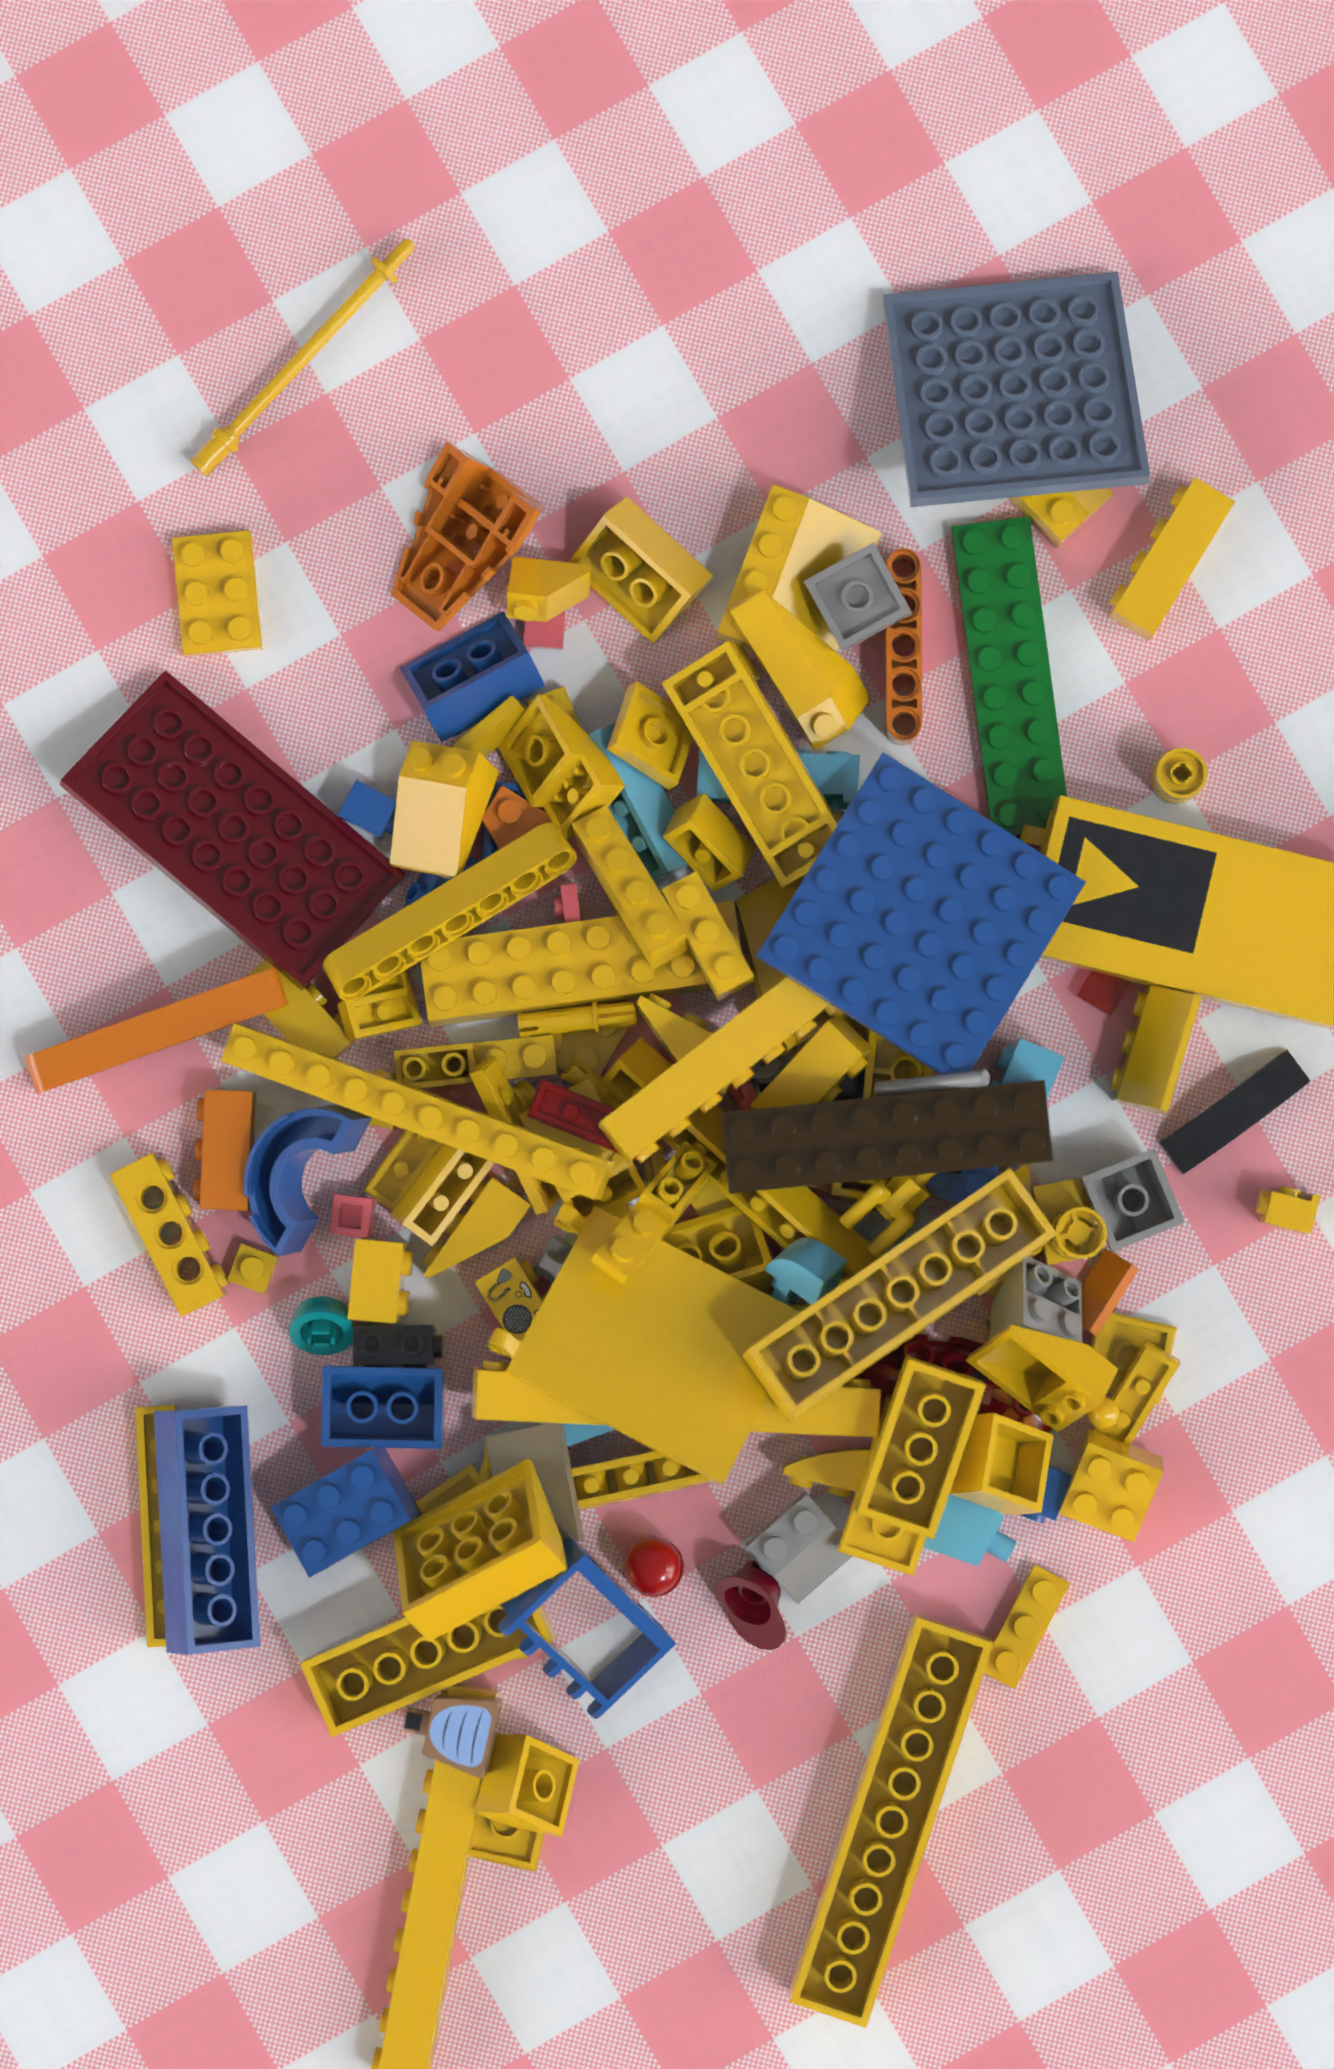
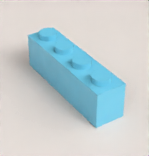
M615 723L589 734L590 738L604 753L625 784V787L608 808L654 882H657L688 866L685 860L663 838L675 811L659 783L607 750Z

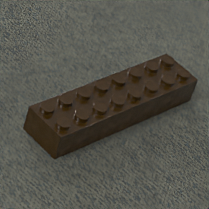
M1045 1080L721 1113L729 1194L1053 1161Z

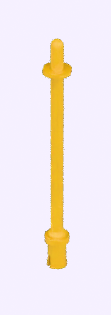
M403 239L382 262L373 256L370 259L374 267L373 272L228 426H222L220 429L218 427L214 428L211 432L213 434L212 438L189 460L204 476L208 478L230 452L235 454L239 450L237 446L239 444V437L386 280L394 285L399 282V279L393 272L413 252L415 245L412 240Z

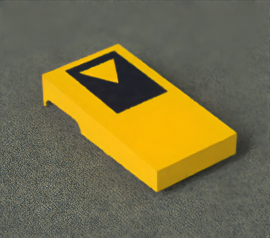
M1062 795L1054 799L1046 829L1023 825L1021 841L1041 847L1040 853L1086 882L1041 955V959L1116 976L1126 981L1147 986L1153 985L1202 996L1201 999L1327 1028L1334 1025V862Z

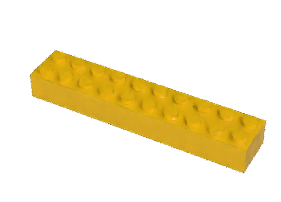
M483 1360V1368L473 1367L471 1416L474 1419L606 1425L506 1373L510 1364L506 1361ZM851 1379L791 1422L787 1421L769 1395L750 1432L878 1437L881 1389L870 1386V1380Z
M914 1613L788 1992L790 2003L867 2028L993 1646L990 1638Z

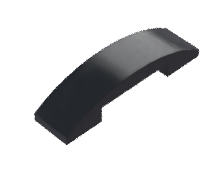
M1286 1049L1239 1086L1159 1143L1181 1173L1185 1174L1284 1103L1308 1084L1310 1079L1288 1049Z

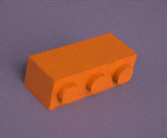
M205 1090L204 1098H198L197 1122H203V1138L197 1137L195 1142V1161L202 1162L201 1177L194 1178L193 1199L194 1201H200V1209L251 1211L249 1198L244 1196V1173L249 1154L254 1145L256 1092Z

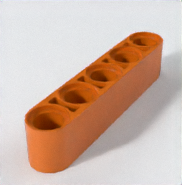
M907 548L893 551L885 563L904 599L908 600L913 606V613L910 616L884 629V729L887 738L894 744L901 746L913 742L922 727L921 561L914 551ZM897 560H906L911 564L913 574L906 578L898 577L892 571V564ZM897 638L908 639L913 645V653L905 657L897 655L892 648V642ZM898 677L908 678L913 683V693L907 696L898 695L893 690V680ZM906 716L911 719L914 725L913 732L905 736L896 733L892 725L896 717Z

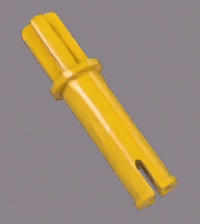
M593 1001L592 1006L525 1013L518 1012L520 1038L595 1029V1033H600L601 1028L630 1026L637 1023V1009L633 1002L598 1005L597 1001Z

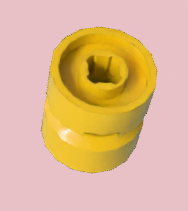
M1184 747L1172 749L1165 753L1152 767L1150 774L1151 788L1155 795L1163 802L1173 805L1185 803L1197 795L1205 786L1208 777L1207 765L1202 756L1192 749Z
M1087 1207L1066 1208L1058 1212L1050 1221L1057 1235L1049 1243L1059 1256L1067 1259H1088L1098 1254L1105 1245L1107 1226L1103 1218L1095 1210Z

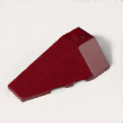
M916 1334L913 1339L907 1340L896 1350L894 1349L857 1375L862 1379L870 1380L872 1385L892 1396L905 1356L907 1355L982 1380L986 1387L976 1415L987 1413L994 1386L993 1381L966 1361L968 1355L983 1344L963 1337L951 1336L947 1342L928 1340V1335Z

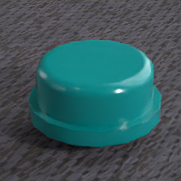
M316 1296L302 1301L296 1308L295 1315L290 1322L289 1336L291 1341L305 1352L323 1356L332 1355L346 1350L352 1344L354 1324L352 1320L347 1319L348 1307L342 1301L333 1297Z

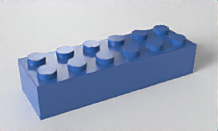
M247 1405L154 1411L167 1653L193 1655L260 1647Z

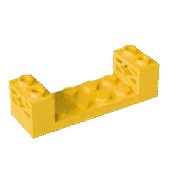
M727 641L662 682V685L782 888H796L804 879L843 814L832 812L760 691L756 681L762 677L743 645Z

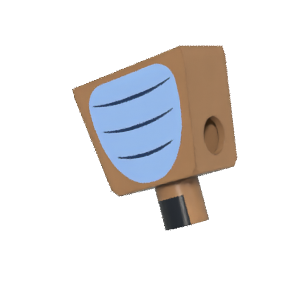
M438 1695L434 1698L431 1712L409 1707L404 1731L426 1736L422 1754L475 1777L484 1778L488 1773L503 1698Z

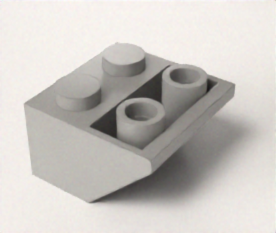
M1028 1256L1011 1268L991 1304V1339L1010 1325H1015L1082 1343V1281Z

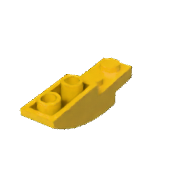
M555 1035L394 1051L396 1079L418 1089L473 1084L470 1073L483 1059L492 1056L497 1057L507 1080L557 1075L559 1070Z
M685 1141L643 1191L638 1202L594 1253L591 1262L624 1285L638 1266H642L669 1232L718 1164Z
M870 1448L838 1449L808 1455L784 1464L782 1473L783 1475L790 1476L789 1484L812 1489L813 1482L829 1485L827 1493L851 1498L852 1491L856 1492Z

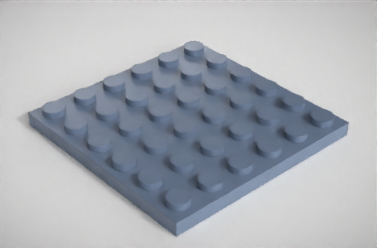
M1118 272L883 295L910 507L1149 484L1150 470Z

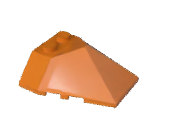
M446 442L427 476L424 488L429 490L422 512L416 511L413 524L418 525L412 547H405L391 592L394 598L438 632L522 546L545 507L502 473L449 442Z

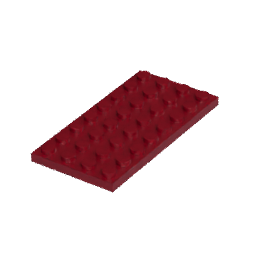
M166 670L60 780L62 788L268 963L276 967L281 974L301 991L323 968L322 965L325 958L349 940L406 875L400 868L393 867L386 856Z

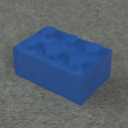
M386 1448L371 1449L270 1507L309 1578L422 1515Z

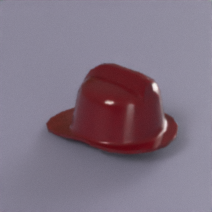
M749 1561L733 1576L719 1579L715 1586V1592L738 1635L747 1643L759 1649L773 1650L779 1648L785 1642L787 1631L778 1610L781 1588L775 1578L763 1571L756 1561Z

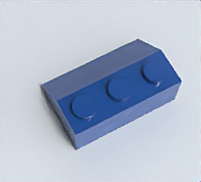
M504 611L400 667L441 743L461 734L467 728L483 720L510 696L521 700L545 686L528 650L508 618H506Z
M323 1366L321 1447L442 1449L444 1445L445 1413L444 1368Z

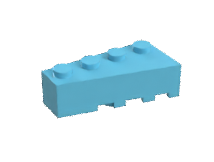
M796 749L832 810H847L858 792L860 755H849L848 752L827 751L826 754L810 753V750ZM699 750L696 797L705 793L712 802L732 803L704 754Z

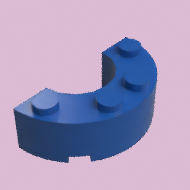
M340 1105L307 1108L287 1113L278 1118L258 1137L246 1163L244 1196L249 1198L253 1214L249 1217L255 1230L264 1243L278 1256L301 1252L319 1219L308 1207L302 1193V1175L308 1160L320 1149L333 1155L355 1151L372 1117Z

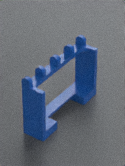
M568 1536L563 1541L567 1569L555 1577L526 1590L519 1596L500 1604L507 1613V1616L499 1623L498 1630L503 1635L508 1636L519 1627L527 1635L519 1646L520 1651L529 1656L540 1647L551 1657L545 1663L543 1672L548 1677L553 1678L562 1670L566 1671L574 1679L567 1687L566 1693L572 1699H578L587 1691L595 1699L588 1706L587 1713L592 1718L597 1719L677 1643L639 1602L636 1604L603 1572L595 1560L575 1540ZM576 1571L580 1572L642 1632L592 1682L526 1621Z

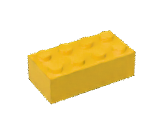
M907 1355L905 1356L854 1506L857 1514L934 1539L986 1387L982 1380Z

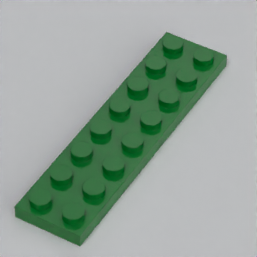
M1030 516L952 526V543L989 820L1013 836H1020L1023 825L1046 829L1054 799L1060 795L1067 797Z

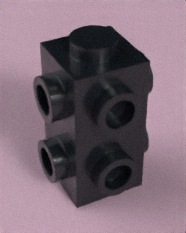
M434 1325L353 1326V1366L436 1368V1359H443V1335H436Z

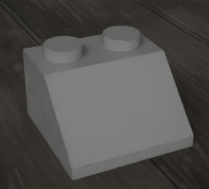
M1155 1148L1081 1178L1093 1210L1103 1218L1107 1226L1106 1242L1110 1252L1185 1223Z
M806 1491L746 1543L747 1548L798 1604L852 1557L837 1551L842 1532Z

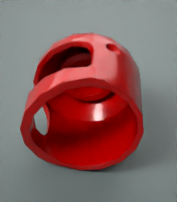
M653 1537L641 1539L629 1548L624 1557L623 1570L625 1579L633 1589L643 1596L659 1597L667 1595L677 1588L683 1578L684 1561L682 1554L678 1548L664 1539Z

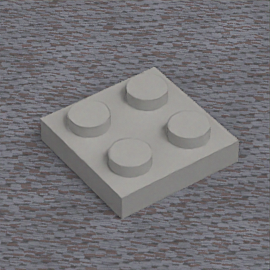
M874 542L804 581L842 652L912 614Z

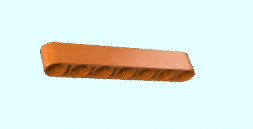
M276 967L29 1054L24 1056V1060L35 1091L39 1094L228 1027L234 1023H239L289 1005Z

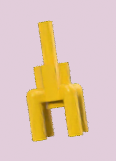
M936 1173L892 1177L890 1180L887 1178L878 1179L880 1182L873 1184L839 1220L848 1230H851L876 1206L882 1216L891 1222L867 1247L871 1254L879 1259L919 1218L918 1208L932 1195L925 1184Z

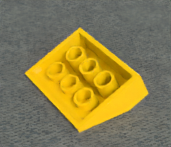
M772 485L718 628L716 639L742 644L744 649L752 652L728 609L762 588L837 652L839 645L804 581L873 542L877 547L882 532L811 498Z
M529 1458L393 1531L402 1614L428 1642L451 1632L456 1627L485 1614L490 1609L513 1597L519 1596L526 1590L555 1577L567 1569L560 1533L535 1467Z

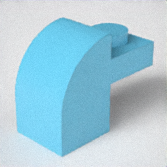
M811 1238L797 1239L765 1268V1271L774 1277L771 1286L774 1288L771 1297L788 1306L799 1297H802L812 1305L839 1286L847 1260L820 1241Z

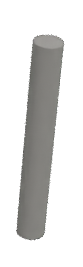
M984 1069L877 1082L875 1091L876 1095L881 1097L987 1086L990 1077L988 1071Z

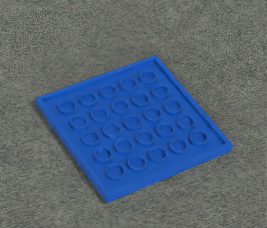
M883 752L755 957L939 1074L971 1071L1086 882Z

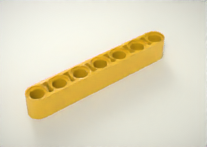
M544 823L334 950L325 958L322 965L323 969L342 1000H356L568 871L576 862V852L556 823Z

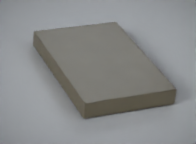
M547 1423L486 1436L485 1440L492 1478L529 1458L537 1472L562 1542L568 1536L576 1542L584 1541L563 1423Z

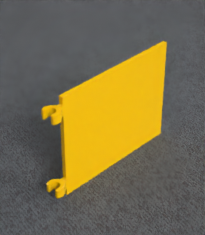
M563 1204L556 1216L554 1225L564 1231L578 1235L572 1249L523 1340L519 1341L510 1333L496 1327L487 1348L512 1359L506 1373L723 1485L769 1396V1393L743 1358V1354L748 1348L798 1315L800 1311L661 1240L642 1266L639 1265L623 1285L591 1262L594 1253L622 1219L597 1206H594L588 1217H584L576 1209Z

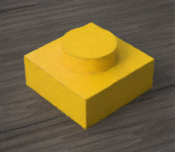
M241 1243L227 1280L266 1294L279 1257Z

